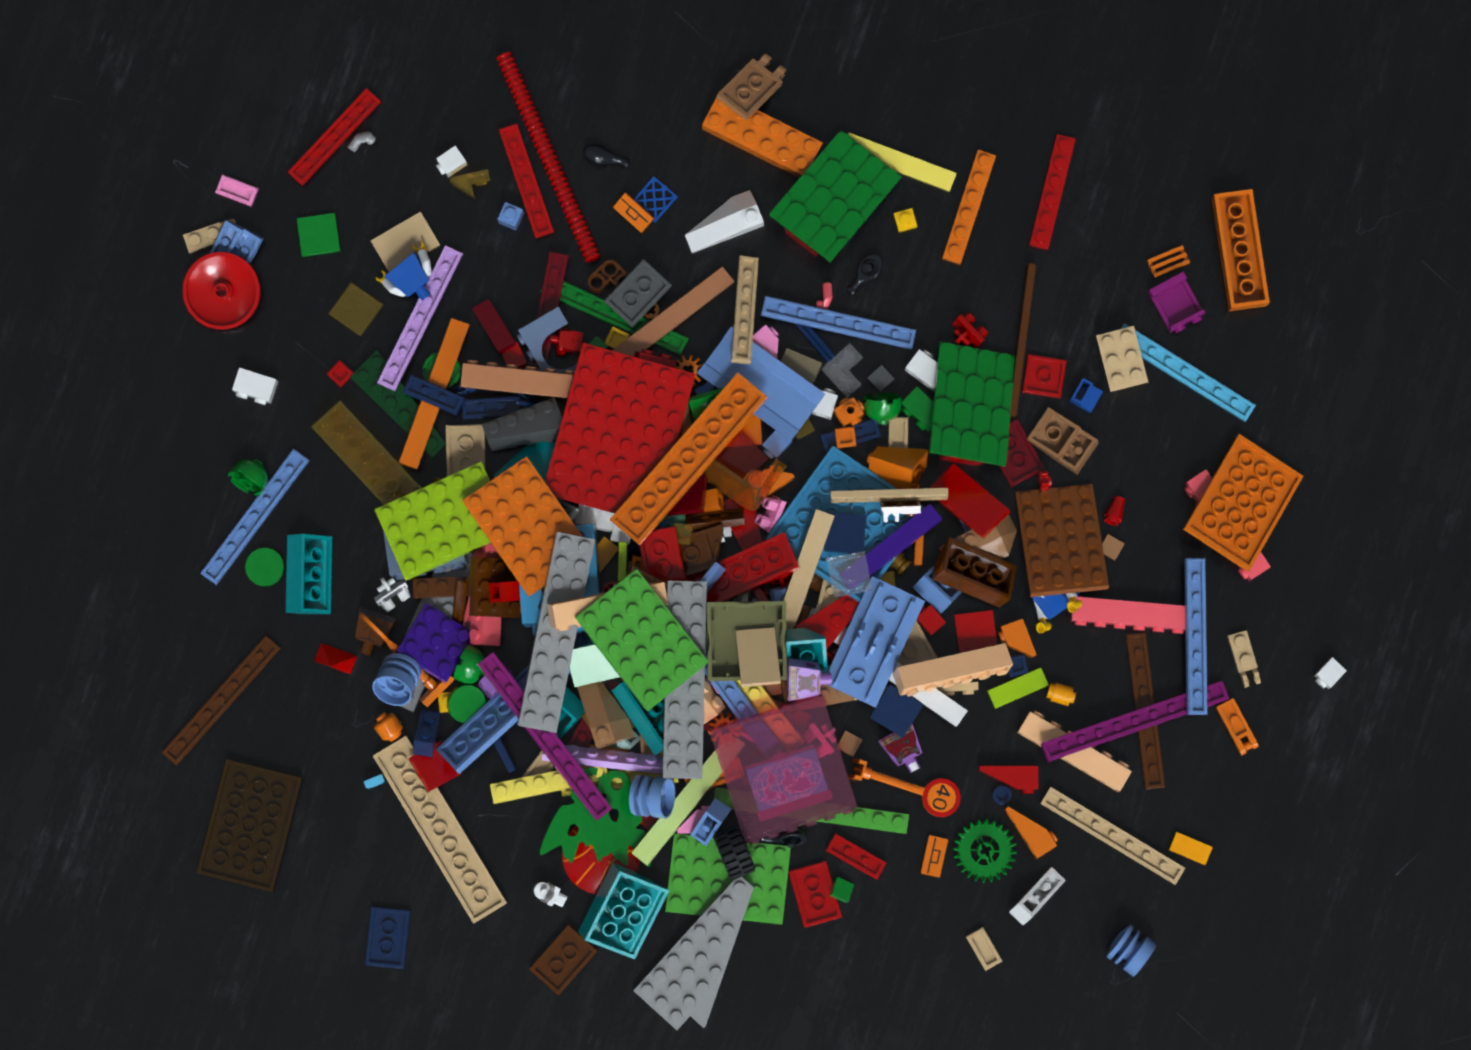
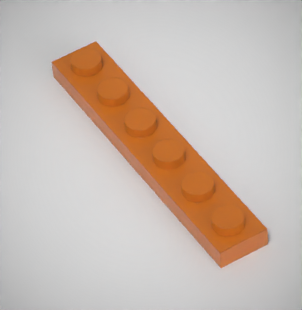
M981 150L977 151L943 254V260L961 265L996 155Z

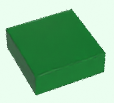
M835 877L829 896L848 903L854 884Z

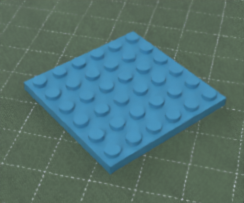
M832 446L769 533L766 540L785 532L798 561L816 509L826 513L866 515L863 555L824 552L823 549L815 571L816 575L857 602H860L871 577L851 592L839 578V575L914 516H905V514L899 513V521L895 522V516L890 514L888 522H884L881 502L831 503V491L897 489ZM896 557L872 576L881 580Z

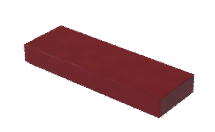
M489 299L472 308L499 354L516 345Z

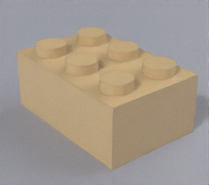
M1134 326L1096 335L1110 392L1148 383Z

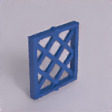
M653 176L634 200L636 202H644V209L646 211H654L655 219L653 222L656 223L678 196ZM654 182L659 183L662 188L655 189ZM652 183V189H647ZM662 191L663 198H656L655 192ZM665 191L672 194V197H665ZM646 192H653V198L646 199ZM643 193L644 199L637 200ZM663 200V207L656 208V201ZM665 200H671L666 206ZM653 201L654 208H647L646 202ZM657 210H662V212L657 216Z

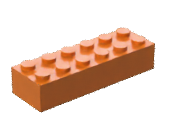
M717 98L702 124V130L798 178L816 160L823 146V142L759 110L745 121Z
M1248 189L1214 194L1211 199L1228 312L1266 307L1270 301L1253 190Z

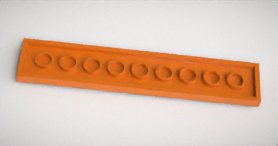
M737 372L611 517L610 521L638 545H641L768 397Z

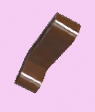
M607 260L590 275L588 286L593 293H601L610 284L616 289L619 282L629 274L614 260ZM608 266H614L616 271L613 274H607L605 269ZM594 279L602 281V285L598 288L593 287L591 283ZM656 303L651 308H655V314L646 313L643 317L650 321L660 314L658 304Z

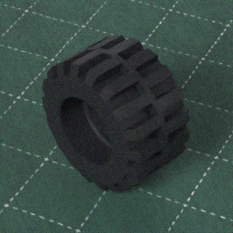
M737 826L714 835V841L727 873L732 880L755 872V865L741 831Z

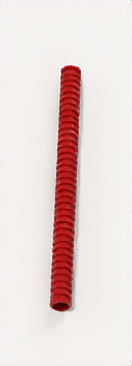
M504 52L496 58L500 62L498 64L499 67H502L501 72H504L503 76L507 78L505 81L509 83L508 88H511V94H514L513 99H516L515 104L518 105V110H521L520 115H523L522 120L525 121V126H528L529 136L533 138L532 142L535 143L536 152L540 154L541 163L545 165L543 168L547 170L548 179L552 181L551 186H554L553 190L557 192L555 195L559 197L558 202H561V208H564L563 213H566L565 218L568 219V224H571L570 229L573 230L572 234L576 236L575 240H578L577 245L581 247L579 250L583 252L582 257H585L584 261L587 263L595 261L601 254L597 252L596 243L592 241L594 238L590 236L589 227L585 225L586 220H583L584 216L580 214L582 211L578 209L579 204H576V198H573L574 193H571L572 188L569 187V182H566L565 172L561 170L562 166H559L560 161L557 160L558 156L554 154L553 145L549 143L551 140L547 138L546 129L542 127L543 122H540L541 118L537 116L539 113L535 111L536 106H533L534 102L530 100L532 97L528 95L529 90H526V84H523L524 79H521L522 74L519 73V68H516L515 58L512 57V52Z

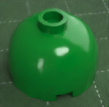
M878 393L875 397H872V394L863 396L864 411L870 419L876 420L877 424H888L889 420L895 419L901 411L902 396L898 397L896 393Z
M242 459L236 462L228 474V477H232L230 481L237 488L246 493L249 490L255 492L253 494L255 496L261 495L268 482L267 471L263 467V463L257 459Z
M468 644L460 657V664L456 666L453 679L464 684H473L480 677H484L485 675L477 664L486 658L485 653L478 647Z

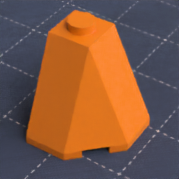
M878 446L873 453L871 452L868 455L867 463L871 472L895 488L918 489L921 474L925 472L927 467L928 450Z

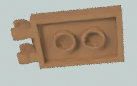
M764 54L758 62L752 59L717 94L716 98L747 121L782 86L783 81L781 79L785 76L784 73L787 69L780 65L771 73L766 68L770 65L769 61L772 58Z

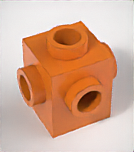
M848 397L838 403L840 406L833 411L843 428L849 424L852 426L862 421L861 417L864 415L862 403L860 400L856 401L854 397L852 399ZM847 410H852L854 413L849 414Z

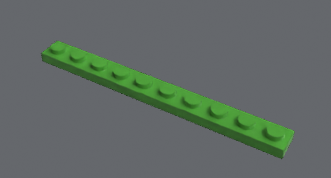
M715 787L714 799L716 798L731 808V810L759 812L753 792ZM824 802L779 815L781 817L907 834L909 814Z

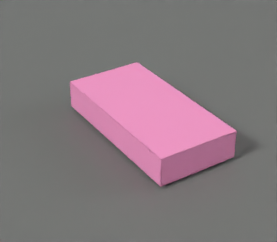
M222 175L215 193L252 207L259 189Z

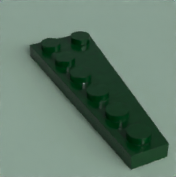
M376 350L350 378L409 435L419 406L411 396L403 393L405 387L401 382L395 392L377 383L387 363ZM434 427L425 451L432 458L446 446V443Z

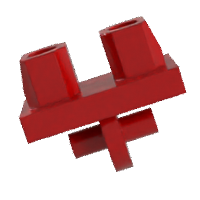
M967 313L964 316L960 315L952 324L956 329L954 333L959 337L955 342L957 344L963 342L966 346L970 344L973 348H978L985 340L984 338L988 331L982 326L976 330L971 325L975 321V317L971 313Z

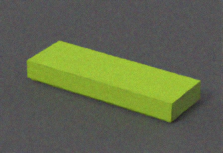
M1039 668L987 692L996 709L1047 687L1049 684L1042 668Z

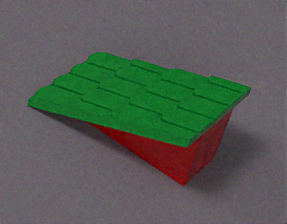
M841 130L780 200L769 216L784 227L785 233L815 257L819 254L831 263L900 181L902 176Z
M939 342L929 453L938 454L939 460L971 466H979L985 463L1006 466L1015 355Z

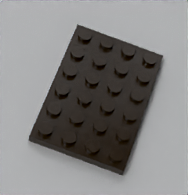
M226 759L197 874L273 892L303 778Z

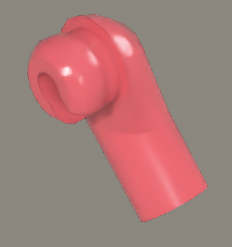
M824 283L822 285L823 300L816 301V307L828 310L833 298L832 284Z

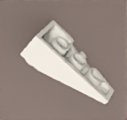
M749 190L731 197L690 230L685 237L691 253L763 227L764 221L757 203Z

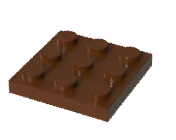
M470 557L469 616L520 618V600L490 603L488 583L517 581L502 558Z

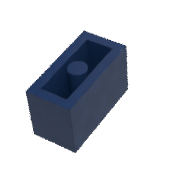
M421 709L414 738L413 754L433 757L440 728V712Z

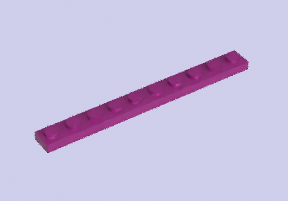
M492 652L479 662L477 666L518 718L524 692L494 652ZM524 727L595 821L612 809L554 732Z
M1223 681L1207 686V707L1229 700ZM1186 693L1041 743L1047 763L1187 715Z

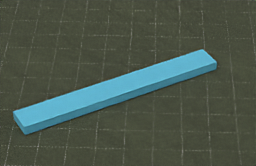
M1124 323L1123 326L1121 327V329L1127 328V327H1130V326H1128L1127 324ZM1135 330L1140 352L1144 360L1246 422L1256 406L1255 404Z

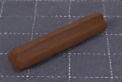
M461 577L458 578L455 585L452 619L462 625L464 620L467 579Z

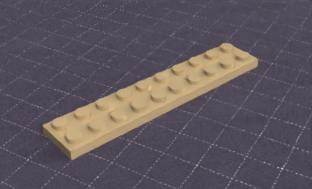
M404 736L373 755V758L474 924L504 906L507 902L438 787L427 792L408 760L415 755L413 754L414 747L408 737Z

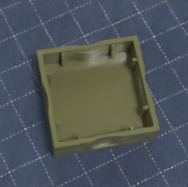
M786 601L706 602V654L709 662L707 663V681L740 680L736 630L775 627L780 679L787 680V652L785 649Z

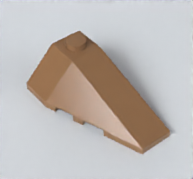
M602 682L577 687L597 749L635 737L629 718Z

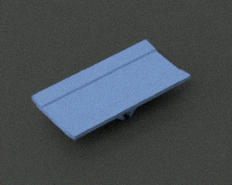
M730 327L697 374L718 389L725 387L737 372L768 397L754 415L791 441L823 399L825 393L754 342H752L750 365L732 363L733 327Z
M872 576L827 673H831L832 683L828 686L876 708L925 601Z

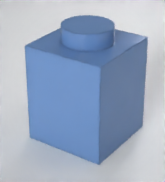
M505 202L497 219L498 223L517 231L524 211Z
M775 430L763 443L762 448L764 450L762 452L768 458L772 459L774 457L777 460L790 446L792 440L790 441Z

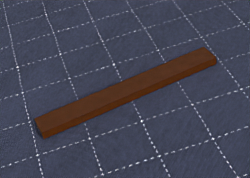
M1031 263L1026 266L1015 348L1010 418L1012 419L1017 416L1036 272V264Z
M1146 632L1126 634L1135 711L1155 704ZM1155 725L1138 731L1145 790L1165 788L1158 727Z
M266 635L162 753L177 766L281 648Z

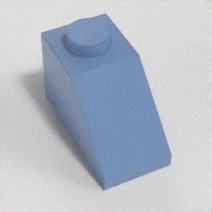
M715 798L694 828L691 836L707 846L731 811V808Z

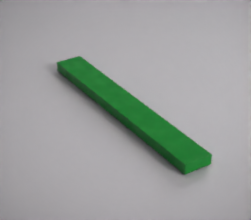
M565 281L563 283L560 302L630 334L636 333L650 322V320L642 317L632 328L604 303V299ZM670 331L654 345L681 356L689 338Z

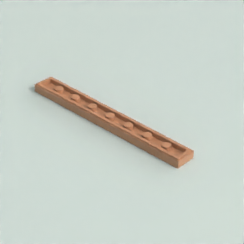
M721 267L612 351L634 357L635 351L647 350L731 286L734 280Z

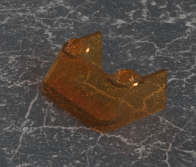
M775 459L766 474L758 470H752L743 479L714 460L702 475H706L708 478L707 483L717 488L745 509L754 511L760 507L787 466Z

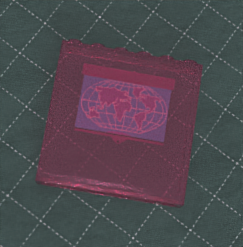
M822 694L709 729L745 843L749 842L750 845L756 844L761 841L760 838L767 836L768 839L779 836V832L785 830L787 833L798 830V826L804 824L806 827L817 824V820L823 818L824 821L831 820L836 817V814L842 812L843 815L854 812L855 808H858Z

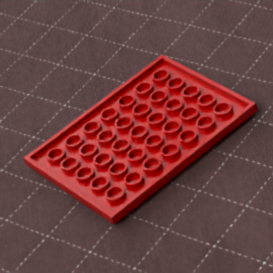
M582 343L545 483L553 495L559 499L615 514L677 443L696 374Z

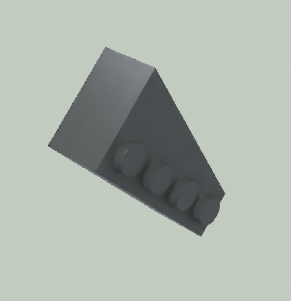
M555 397L486 422L482 424L491 451L517 448V445L527 444V446H531L537 442H554L558 435L562 416Z

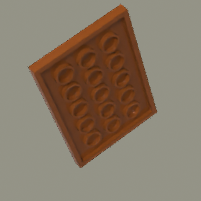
M1093 484L1049 488V490L1040 492V489L1015 492L1030 597L1109 589Z

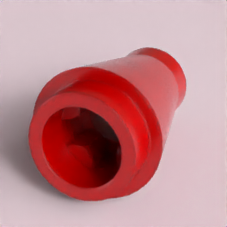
M1114 496L1113 501L1103 515L1105 517L1104 522L1113 526H1118L1122 522L1125 503L1123 497Z

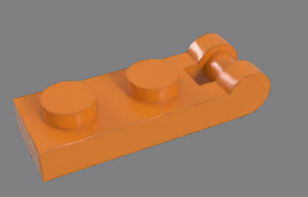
M1234 698L1215 707L1241 756L1246 754L1247 750L1259 747ZM1246 736L1248 742L1242 744L1240 739Z

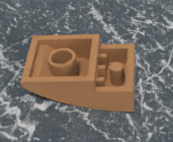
M1049 407L1027 438L1034 446L1077 475L1099 444L1098 439L1086 433L1081 427Z

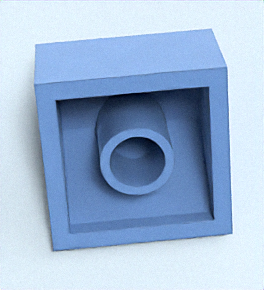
M933 566L912 588L941 615L962 592L932 580Z

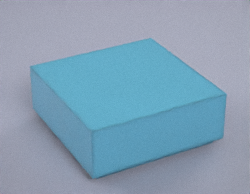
M381 774L363 782L365 787L370 789L385 783L386 780L384 775Z

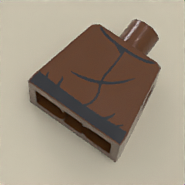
M362 607L359 609V615L363 613L387 638L389 637L397 619ZM358 615L355 639L363 641L360 653L371 656L374 645L383 648L385 641Z

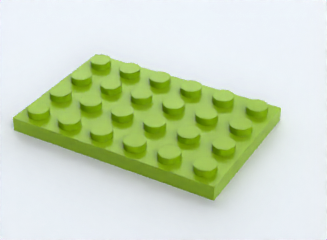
M482 462L375 509L405 581L491 543L462 502L463 499L490 482Z

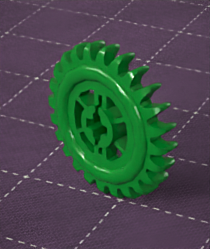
M987 818L984 824L981 823L980 819H977L976 826L970 822V829L963 826L965 833L958 832L961 840H954L959 847L953 848L954 851L958 852L953 858L960 859L956 866L963 865L961 873L968 871L967 878L973 874L974 881L981 877L982 883L985 882L986 877H988L990 882H993V876L1000 880V872L1007 875L1005 867L1012 869L1009 861L1015 862L1016 860L1011 855L1017 853V851L1011 850L1017 844L1010 843L1014 836H1007L1009 829L1002 831V823L996 827V820H993L989 825ZM982 836L990 837L991 840L984 842ZM993 839L998 844L999 850H994L991 844ZM976 840L978 846L976 849H971L972 843ZM982 845L990 848L988 856L980 853ZM970 851H976L979 857L976 862L972 858ZM994 852H999V856L994 861L992 858ZM981 859H985L988 865H980L978 862Z

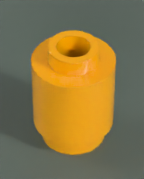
M1050 683L1046 698H1049L1052 702L1069 706V703H1074L1076 692H1073V687L1060 683Z

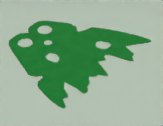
M587 768L584 772L587 776H597L598 768ZM613 770L606 774V776L603 772L602 776L598 777L599 783L596 788L601 794L603 792L606 794L605 800L612 809L618 810L619 817L617 822L611 820L609 812L595 821L571 789V798L574 800V803L563 805L557 811L543 839L540 855L561 845L563 856L572 863L579 843L584 842L586 847L591 844L593 845L598 862L602 860L603 856L606 857L611 853L616 860H620L623 865L627 866L628 846L630 845L635 849L646 836L644 830L636 828L642 822V815L634 816L630 810L629 792L631 782L628 776L622 771ZM620 778L622 780L623 786L620 790H614L611 787L612 779ZM572 824L579 828L576 836L568 835L569 827Z

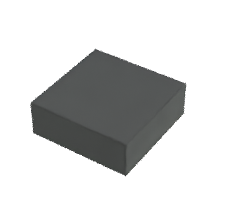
M882 365L867 377L879 392H882L895 380Z

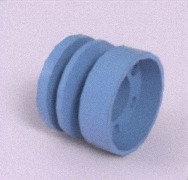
M392 653L387 655L383 659L379 672L373 681L372 689L374 694L386 704L393 706L407 704L411 700L415 687L421 677L422 671L419 664L404 654Z
M644 775L635 776L629 792L631 813L634 816L642 815L648 817L651 815L654 818H669L675 804V784L673 779L660 776L655 778Z
M1129 924L1113 940L1106 957L1111 960L1115 954H1118L1114 963L1118 964L1123 959L1126 960L1123 970L1134 977L1149 959L1157 943L1147 936L1139 942L1137 939L1141 931L1137 930L1131 936L1130 934L1134 926Z

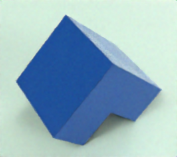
M1083 378L1069 402L1091 413L1103 391L1093 386L1092 382Z

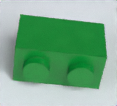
M916 387L901 402V411L907 417L912 416L916 420L915 424L922 431L926 429L929 432L931 430L933 401L920 388Z

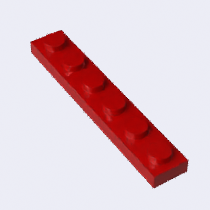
M366 88L288 171V174L303 186L375 110L381 101Z
M514 124L499 129L535 238L554 233L518 125Z
M1056 135L1029 246L1044 250L1049 249L1075 138Z

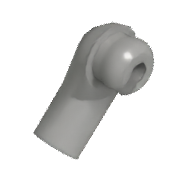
M369 131L357 133L347 147L351 151L356 152L361 143L367 142V144L371 145L375 142L376 137Z

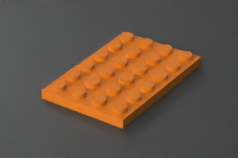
M1238 434L1183 530L1248 572L1251 570L1301 482L1303 475L1241 434Z
M525 457L462 500L528 597L545 587L556 532L583 537L528 457Z

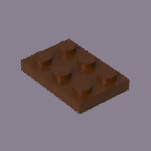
M568 925L529 970L559 996L598 951Z

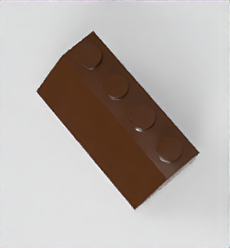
M949 537L935 562L932 580L1000 608L1011 599L1017 566Z

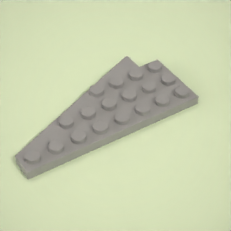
M743 877L735 879L633 990L676 1030L690 1016L703 1028L706 1027L754 888Z

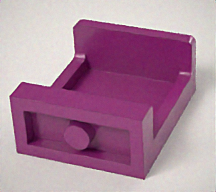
M1184 272L1148 291L1152 302L1170 333L1173 331L1178 333L1186 328L1185 325L1190 322L1195 324L1203 319L1202 316L1206 313L1189 287Z

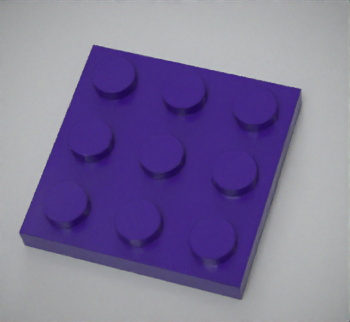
M425 603L396 653L411 657L419 664L421 669L446 683L460 661L464 649L470 644V630Z

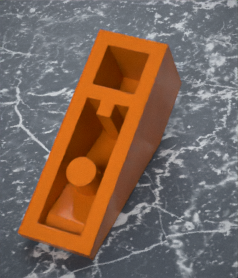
M1010 807L1004 809L1036 859L1057 846L1055 842L1058 840L1052 831L1048 832L1044 827Z

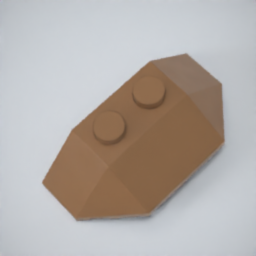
M1008 514L984 539L973 530L954 539L1003 559L1009 556L1017 530ZM944 545L939 547L940 552Z

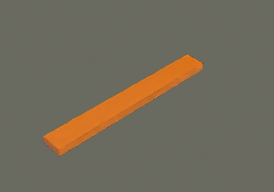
M451 318L428 382L447 390L470 324ZM421 401L399 464L418 470L439 408Z

